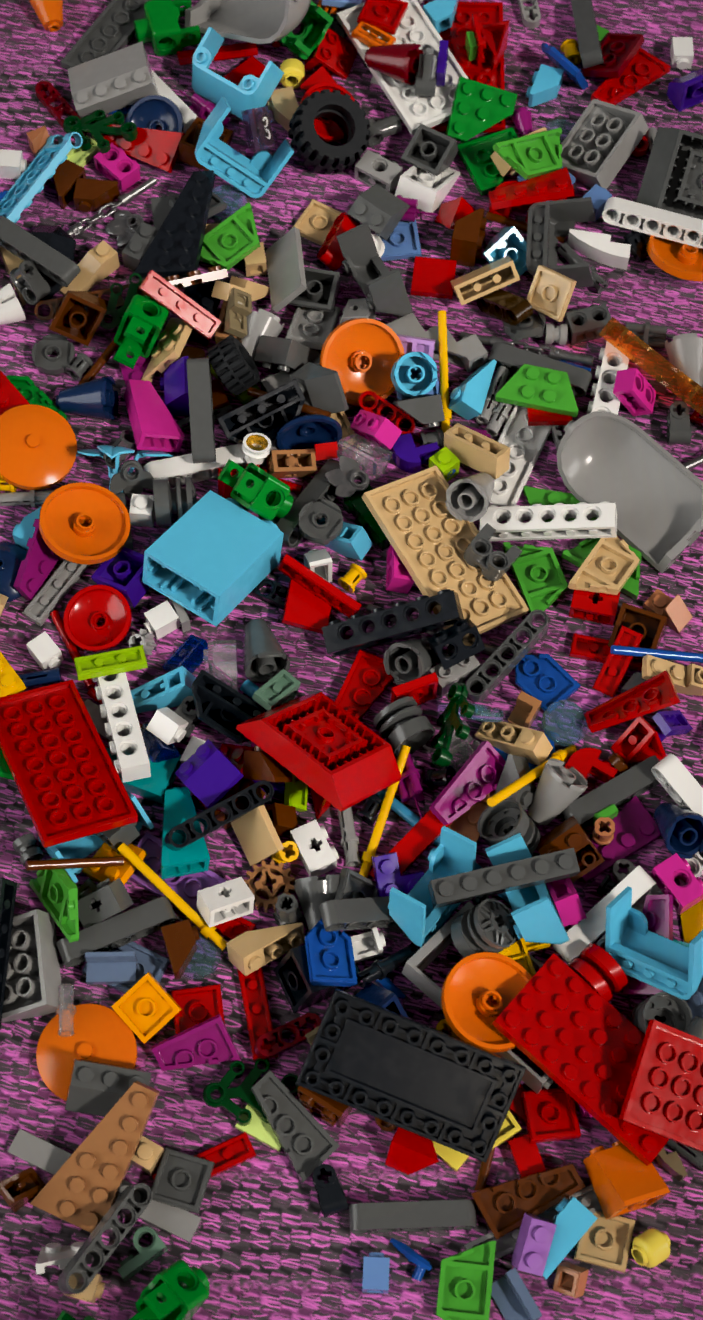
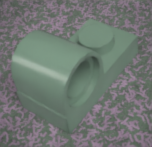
M282 669L255 691L252 699L269 711L279 704L282 705L293 700L297 695L301 682L285 669Z
M141 1227L134 1233L133 1244L139 1254L135 1257L130 1255L120 1262L121 1267L117 1271L125 1282L168 1251L162 1239L150 1227ZM143 1236H152L153 1242L149 1247L144 1248L139 1245L140 1239Z

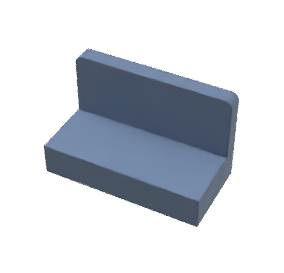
M134 951L85 952L87 985L137 983V958Z
M515 1268L506 1272L503 1277L492 1283L491 1297L505 1320H539L542 1317V1313Z

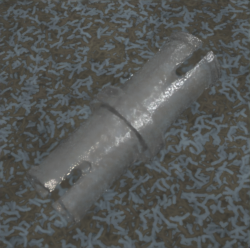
M61 984L58 986L59 1005L56 1007V1014L59 1015L58 1035L69 1037L74 1035V1014H76L74 985Z

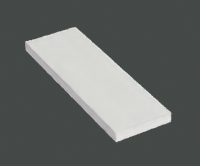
M514 406L497 441L510 447V464L508 471L499 478L494 479L495 486L489 506L506 507L517 505L524 486L552 430V425L528 426L527 407Z

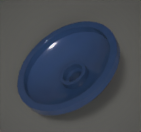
M160 95L146 96L137 101L129 110L125 123L133 122L139 128L157 130L161 126L164 131L183 133L184 128L183 117L177 105L170 99Z
M320 414L303 415L287 422L279 430L276 442L279 450L314 449V444L336 441L338 445L342 439V428L331 417Z
M0 542V563L2 564L0 566V594L7 596V602H10L22 596L13 585L21 561L26 558L27 551L17 544Z

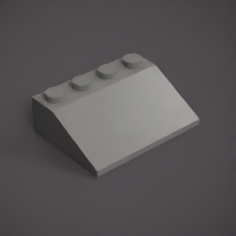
M142 41L67 69L72 98L80 118L86 117L99 109L104 110L105 114L135 104L146 96L159 95Z
M592 99L561 143L562 167H567L568 172L577 181L589 188L597 184L607 189L649 129L642 113Z
M39 909L13 917L2 1022L45 1016L64 1009L59 955L56 946L55 921L49 913Z

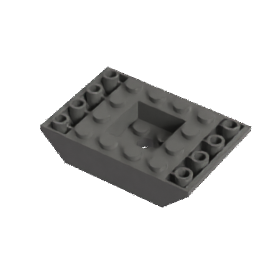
M658 127L637 197V203L703 220V135L683 129Z

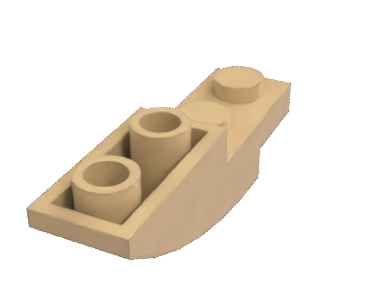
M649 654L642 657V679L648 680L667 670L677 693L703 696L702 666L695 664L683 666Z

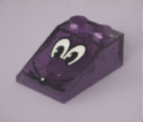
M267 106L241 111L249 152H259L275 148L277 135L276 131H272L271 122H274L272 111L268 110Z

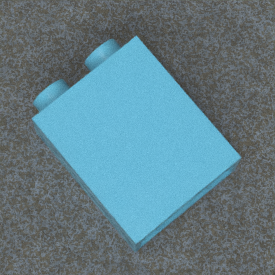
M210 490L144 551L142 582L212 625L217 626L280 563L284 533L280 531L274 522L266 519L261 520L244 510L236 500L232 498L225 499Z

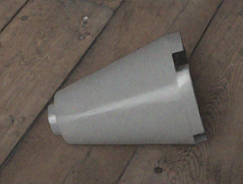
M260 308L258 312L252 311L250 315L246 316L247 335L243 339L239 338V341L246 348L256 366L259 362L255 361L254 358L260 336L278 337L285 325L284 322L282 324L279 323L281 319L278 316Z
M684 333L673 336V341H665V350L680 391L685 393L686 396L697 395L703 386V338L697 337V333Z
M482 472L454 481L446 490L445 503L450 514L460 521L474 522L479 520L487 512L495 486L494 479L488 473Z
M549 759L545 763L533 801L528 810V815L537 826L548 825L585 792L588 787L586 786L588 782L585 777L573 767L570 769L563 767L565 762L561 760Z

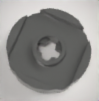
M538 312V315L532 314L515 326L503 321V330L513 341H521L523 338L542 337L546 328L545 316Z
M49 334L42 337L43 340L39 341L38 344L36 342L33 345L32 359L37 370L41 373L49 375L67 373L65 368L75 361L74 345L63 335ZM53 351H56L58 356L51 357L48 355H51Z
M320 499V502H308L299 513V530L306 539L321 545H327L342 532V511L334 502ZM325 518V524H317L316 519L321 520Z

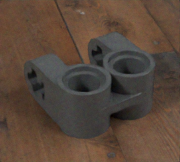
M487 523L468 545L464 552V559L470 566L481 567L483 576L489 581H498L523 551L516 545H513L506 553L498 550L493 551L489 540L496 532V529Z

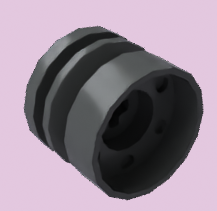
M191 476L185 477L186 487H181L180 477H177L175 488L170 487L168 478L153 479L157 526L172 525L173 515L178 514L180 519L197 503L196 488L193 485Z
M411 696L392 702L382 709L373 720V725L379 731V735L382 738H387L386 742L392 746L395 758L398 757L401 745L409 746L411 754L423 747L435 734V729L426 716H421L422 709L417 706L418 703Z
M505 799L494 807L488 806L482 812L477 823V830L488 846L521 833L532 855L540 842V832L537 826L528 817L520 803L513 799Z
M485 899L453 920L451 937L454 946L464 958L480 952L499 953L516 941L517 935L513 928V925L516 923L509 908L501 901Z
M659 992L635 1005L630 1012L629 1021L645 1035L649 1020L659 1021L684 1032L693 1020L692 1011L685 1000L667 992Z

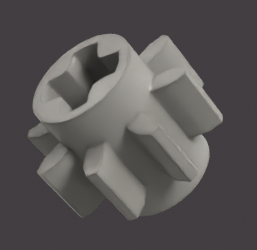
M140 629L139 633L132 631V636L127 640L129 647L143 645L145 654L152 655L154 647L157 646L153 639L155 635L148 633L145 629Z

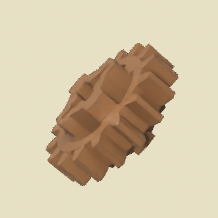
M272 859L270 865H266V862L262 860L261 867L254 864V872H246L248 879L244 881L255 896L256 910L263 906L265 913L271 907L276 912L275 904L278 900V893L284 890L283 893L288 895L294 893L295 888L292 884H294L295 877L290 876V868L283 870L284 863L281 862L276 866L275 861ZM262 874L259 881H255ZM266 879H268L269 883H271V885L273 886L272 893L270 892V889H268V887L266 886ZM259 896H263V897L267 898L268 900L262 899V898H260Z

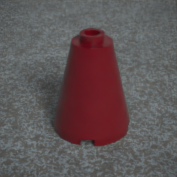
M416 43L371 46L365 52L364 59L368 67L412 86L416 83L415 76L418 73L420 54H423V50H419L421 45Z

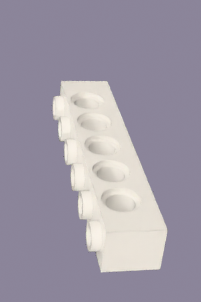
M607 340L605 348L600 349L598 360L602 361V365H597L594 378H598V384L593 383L591 396H595L594 402L589 401L587 414L595 411L611 412L618 415L620 401L613 394L617 371L628 368L632 349L631 344Z
M607 501L592 504L579 502L577 504L556 503L554 505L533 504L532 506L511 505L506 507L491 505L488 506L484 516L480 518L479 532L487 523L496 529V532L489 541L616 538L617 509L615 503ZM570 518H575L573 521H567Z
M126 672L92 678V681L98 684V686H95L97 700H102L103 703L99 705L102 718L107 719V722L104 723L105 733L107 737L111 736L112 741H109L111 756L116 755L117 760H113L114 767L117 773L121 774L122 782L151 777L150 762Z

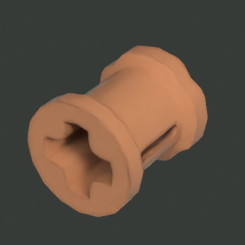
M600 817L595 821L592 833L595 843L605 846L612 842L615 832L614 821L609 817Z

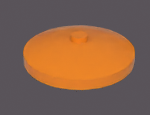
M650 235L647 251L655 265L677 278L689 281H703V249Z
M354 318L338 325L328 335L321 350L320 366L337 371L347 403L360 406L359 397L365 391H372L383 399H386L394 392L395 388L390 377L391 370L396 360L405 355L399 337L389 326L370 318ZM366 397L363 401L364 406L375 403L373 397Z
M34 404L16 406L0 415V477L4 481L25 490H42L58 484L69 474L76 459L77 440L72 427L63 416L48 407Z
M70 483L57 488L45 499L39 515V530L46 545L59 557L77 564H98L110 560L123 549L130 532V516L123 502L110 490L92 483Z
M480 952L463 958L448 973L442 987L441 1004L448 1025L461 1040L489 1052H505L516 1048L492 1023L532 978L531 975L518 962L502 954Z
M79 1004L58 1013L42 1031L36 1051L37 1068L48 1089L57 1097L66 1101L75 1059L135 1069L138 1056L137 1043L133 1031L114 1010L98 1004Z

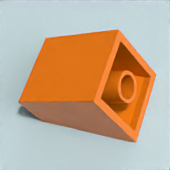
M620 1141L611 1144L612 1147L605 1149L604 1146H599L590 1150V1155L583 1160L606 1220L651 1206L670 1193L668 1186L654 1165L651 1163L646 1166Z

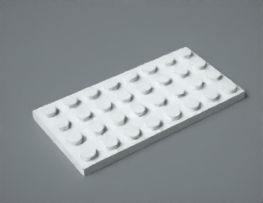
M401 0L408 3V9L395 35L390 34L396 38V43L393 45L420 44L419 50H423V54H433L438 57L440 40L443 39L417 0ZM364 2L338 12L337 20L365 62V52L370 47L351 37L352 31L359 24L357 23V18L365 4ZM449 48L445 86H436L435 97L414 95L415 84L412 86L406 85L368 67L411 135L415 134L420 123L431 128L448 121L458 79L460 77L469 79Z

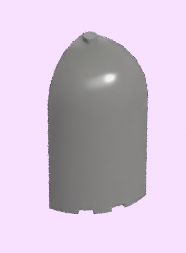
M200 0L195 6L185 10V28L199 25L200 33L205 34L210 26L223 38L255 44L273 43L287 36L301 23L309 9L311 0Z
M594 411L580 417L575 422L571 420L564 428L565 434L560 441L556 453L557 467L564 485L580 502L588 504L603 501L615 503L617 509V535L624 539L631 547L642 552L641 556L663 574L680 557L687 546L690 547L701 535L700 532L703 530V482L645 431L625 417L611 412Z

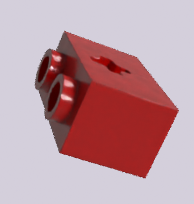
M574 590L568 617L613 626L620 592L618 595Z

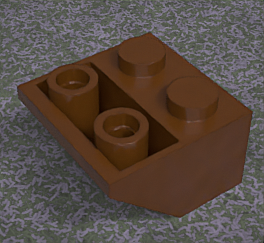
M479 208L455 222L450 260H456L458 265L475 267L476 260L481 258L482 243H484L487 218H484L483 208Z
M571 816L541 837L537 847L541 855L574 848L580 872L576 876L570 877L572 883L605 861L574 816Z
M299 1086L297 1089L298 1101L301 1102L309 1113L312 1114L315 1111L321 1115V1120L330 1127L336 1125L341 1128L353 1109L350 1106Z

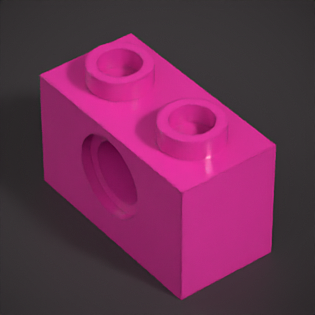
M675 853L655 866L650 876L663 894L673 895V907L680 915L703 900V881L699 877H695L690 871L689 863ZM681 879L686 885L678 886L674 880Z

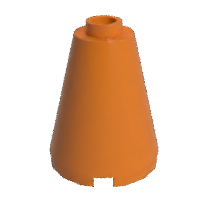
M29 0L45 30L56 32L63 26V0Z

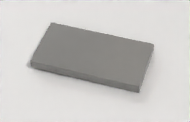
M295 226L266 250L271 307L275 312H279L307 289L300 230Z

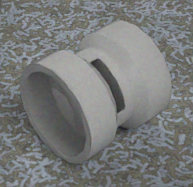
M546 323L544 344L551 345L555 341L559 345H566L568 325L560 324L555 328L552 323Z

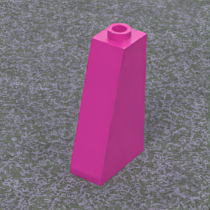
M129 379L124 398L136 449L179 453L185 437L184 433L151 382Z

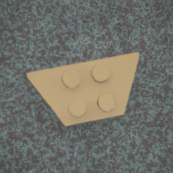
M179 318L169 319L165 330L158 337L159 343L157 347L151 352L152 358L141 380L152 382L157 370L162 373L180 357L193 329Z
M618 537L600 538L570 580L568 588L618 595L638 566L640 559L629 549V545L624 539L620 540Z

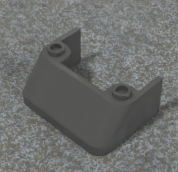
M591 197L537 202L530 206L528 210L526 267L529 274L535 276L538 265H543L577 281L575 288L594 286L589 263L557 266L558 239L556 238L568 237L569 230L575 229V223L596 221Z
M364 222L336 236L344 261H342L343 268L346 273L350 272L367 297L365 300L370 310L374 309L378 313L400 316L412 313L413 310L400 270L398 268L392 271L388 270L378 255L368 223Z

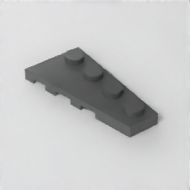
M270 1070L251 1088V1091L300 1181L303 1183L314 1172L316 1167L321 1165L340 1145Z

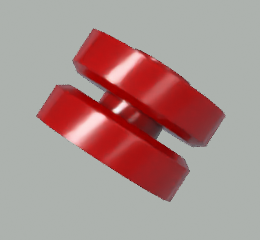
M590 943L581 951V959L574 958L567 964L608 1002L613 997L612 992L619 993L628 983L627 976L617 961L602 947L594 943Z

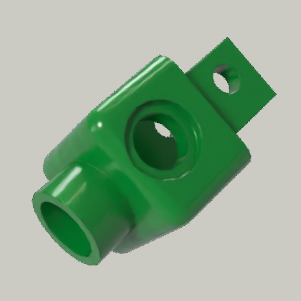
M191 0L146 1L144 3L145 18L134 20L138 43L141 41L143 44L151 42L155 55L159 57L174 55L177 52L183 51L182 47L199 44L201 42L199 25L180 29L178 23L179 18L185 17V10L192 7Z
M311 1L309 9L300 23L301 29L299 33L295 35L291 31L287 36L278 40V42L295 56L306 60L315 48L319 46L334 18Z
M134 295L114 337V342L119 345L114 360L133 369L139 356L148 358L169 315L168 309L148 295Z
M229 459L218 476L219 480L233 488L230 496L234 500L268 521L273 520L275 517L283 518L288 514L293 505L290 487L253 463H249L244 469ZM236 469V474L231 476V471Z
M177 1260L157 1274L142 1291L140 1298L136 1302V1309L139 1312L129 1320H191L209 1297L210 1286L207 1276L200 1268L195 1266L189 1267L184 1260Z

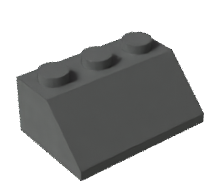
M75 1059L65 1110L105 1117L134 1082L139 1081L149 1086L151 1072Z

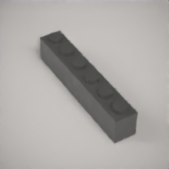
M570 848L430 880L428 888L433 908L435 909L574 877L580 872L575 850Z

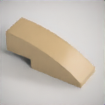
M231 276L230 283L215 280L211 297L228 301L231 289L237 288L251 294L252 301H256L269 295L270 288L246 279Z

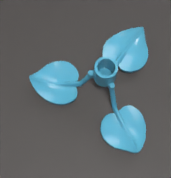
M97 445L98 449L77 450L76 457L82 454L103 458L104 453L111 459L115 457V468L112 470L108 466V477L111 481L113 475L120 472V455L135 453V450L121 446ZM139 450L134 460L138 461V459L143 457L165 456L171 458L175 456L162 451ZM133 467L129 469L130 473L134 471Z

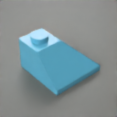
M515 226L504 227L489 241L483 255L489 263L509 255L515 264L519 277L527 270V242Z

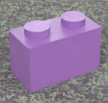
M525 1212L510 1264L517 1270L542 1277L557 1225L547 1218Z

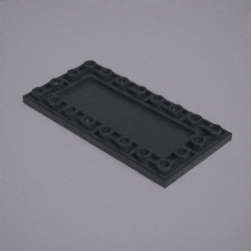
M335 988L296 1080V1085L486 1163L526 1071V1067Z

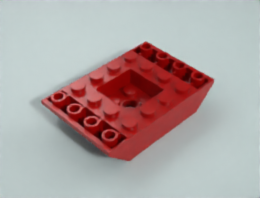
M322 692L297 697L242 722L236 727L247 739H250L265 753L279 762L281 766L288 769L299 780L307 784L341 812L401 779L392 746Z

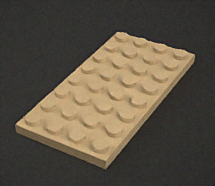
M437 465L365 492L361 498L423 596L432 597L437 595V592L445 589H450L457 593L464 619L469 618L476 625L479 634L517 619L529 612L530 609L506 573L498 581H489L483 576L481 567L470 566L465 561L464 552L472 539L479 533V530L473 522L460 521L450 514L445 503L446 490L449 484ZM437 605L432 609L435 615L440 612L441 605ZM450 625V626H447V627H443V628L446 630V629L450 628V627L453 626V625ZM469 633L466 634L462 640H465L469 636Z

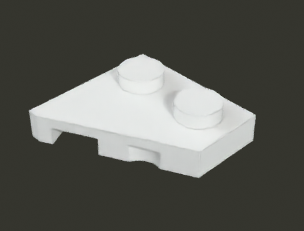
M75 1242L68 1246H61L60 1243L45 1245V1247L41 1248L36 1261V1274L45 1273V1266L59 1265L60 1270L65 1269L84 1242ZM87 1253L85 1257L86 1264H92L93 1256L90 1253Z

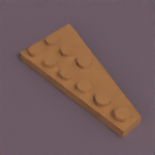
M139 1081L134 1082L30 1204L92 1233L117 1198L160 1091Z

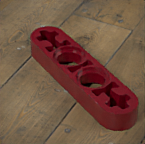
M40 81L36 84L35 93L37 98L62 128L64 119L61 117L63 115L69 114L79 117L50 82ZM41 90L48 91L49 96L47 97V94ZM54 101L60 102V105L56 107L50 104Z

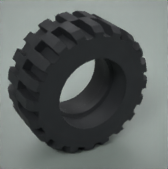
M322 89L321 92L316 91L309 97L307 96L294 112L289 123L290 130L288 131L289 138L292 139L290 145L292 149H296L295 155L297 158H302L305 161L303 164L307 167H314V171L320 172L324 170L325 174H331L333 171L340 173L344 169L350 168L367 148L371 134L370 130H367L370 127V122L368 119H365L367 115L365 110L359 108L360 103L357 100H351V96L347 93L342 95L340 94L341 91L335 89L332 92L329 89ZM327 118L338 124L344 134V145L333 146L324 142L316 133L314 119Z

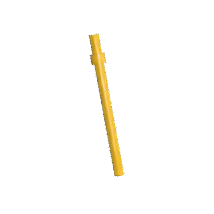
M441 310L438 311L440 394L445 421H441V429L444 433L450 429L452 410L448 408L446 311Z
M401 745L396 760L401 775L410 751V747L406 745ZM399 781L387 787L367 850L363 852L359 874L368 878L371 866L373 865L371 856L376 854Z
M569 745L563 750L559 749L551 755V758L566 762L568 757L576 752V747ZM548 760L488 798L487 804L490 807H494L541 776L545 763Z
M124 842L117 848L127 860L201 930L200 933L206 939L209 938L222 951L227 947V941L215 931L217 928L215 926L209 928L204 919Z

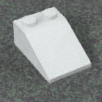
M413 165L400 175L395 196L402 195V198L418 199V210L432 213L445 199L461 172L449 167L438 176H435Z

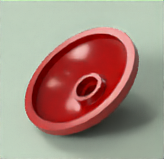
M321 82L313 85L306 91L301 103L307 96L309 97L316 91L321 92L322 89H329L330 92L334 89L341 91L340 94L344 95L347 93L351 96V100L355 101V99L342 86L331 82ZM324 118L314 119L316 133L322 140L329 142L344 140L343 131L334 121Z
M92 585L81 589L70 599L64 611L63 623L67 636L76 646L90 652H102L115 647L125 638L131 626L132 612L127 599L117 589L107 585ZM100 620H105L102 626H98Z

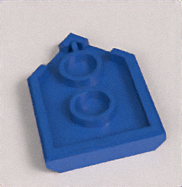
M547 43L541 44L542 52L557 68L564 70V74L582 90L588 87V83L579 68L554 46H550Z
M526 654L515 666V684L523 692L542 701L541 709L547 715L552 713L581 686L549 654Z
M321 918L304 937L310 983L318 986L341 987L357 985L351 937L344 931H325Z

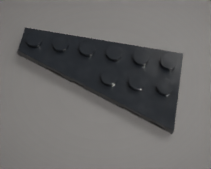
M213 170L193 171L134 273H138L142 278H145L149 271L153 270L161 277H169L178 274L179 276H188L187 272L198 270L216 176Z

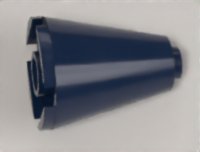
M105 376L61 390L59 395L56 396V405L64 413L114 420L115 417L113 415L118 414L119 407L118 391H113L112 385H116L115 380L111 376Z
M672 803L660 804L654 812V818L668 851L672 855L677 853L680 858L684 859L692 858V855L698 851L701 853L703 851V816Z

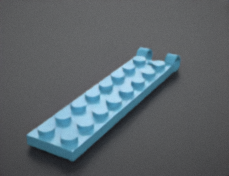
M70 132L65 134L64 137L60 134L48 137L47 143L0 201V216H4L14 223L20 219L22 211L32 204L33 197L43 190L44 183L56 173L55 169L67 159V154L70 150L78 149L82 146L83 138L80 133ZM71 136L75 138L74 146L71 143ZM55 138L58 140L59 144L54 145Z

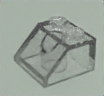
M356 433L339 440L338 460L340 456L354 459L358 462L360 470L366 472L370 480H376L384 475L393 452Z
M236 640L208 641V649H204L205 671L239 692Z

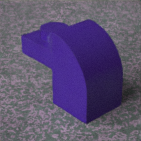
M411 433L399 436L390 453L398 468L408 473H417L421 471V464L428 465L429 458L440 449L437 442L416 447Z

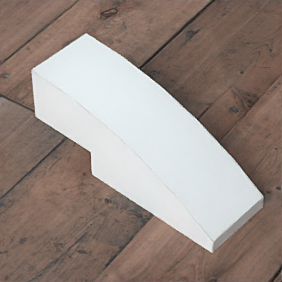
M576 229L569 230L567 243L574 250L601 264L627 270L631 249L630 244L610 242V234Z

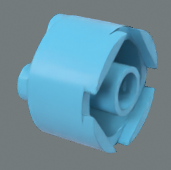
M407 353L397 359L392 367L390 374L392 384L404 396L418 397L432 390L437 382V365L426 353ZM416 370L418 372L417 378L412 379L411 371Z

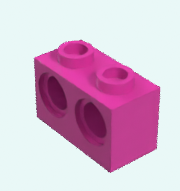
M111 143L109 152H99L93 156L95 169L108 180L118 181L119 190L124 192L141 179V168L138 162L134 159L131 160L122 148H118Z
M637 368L617 371L613 394L632 416L652 414L656 390Z
M362 409L354 417L350 428L365 441L390 450L402 433L386 417Z
M390 545L386 552V590L408 594L414 584V580L392 545Z
M570 878L546 883L564 927L576 925L581 920L587 918Z

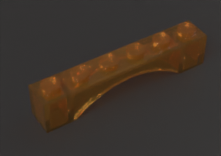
M612 317L599 335L703 417V388Z

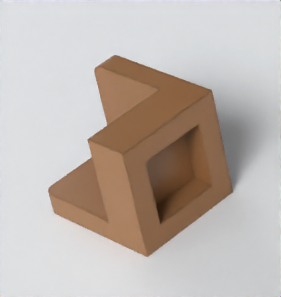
M521 691L517 697L516 706L508 717L507 722L530 728L540 711L542 701Z

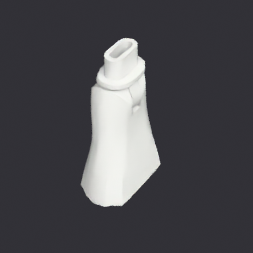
M11 283L0 288V325L26 320Z

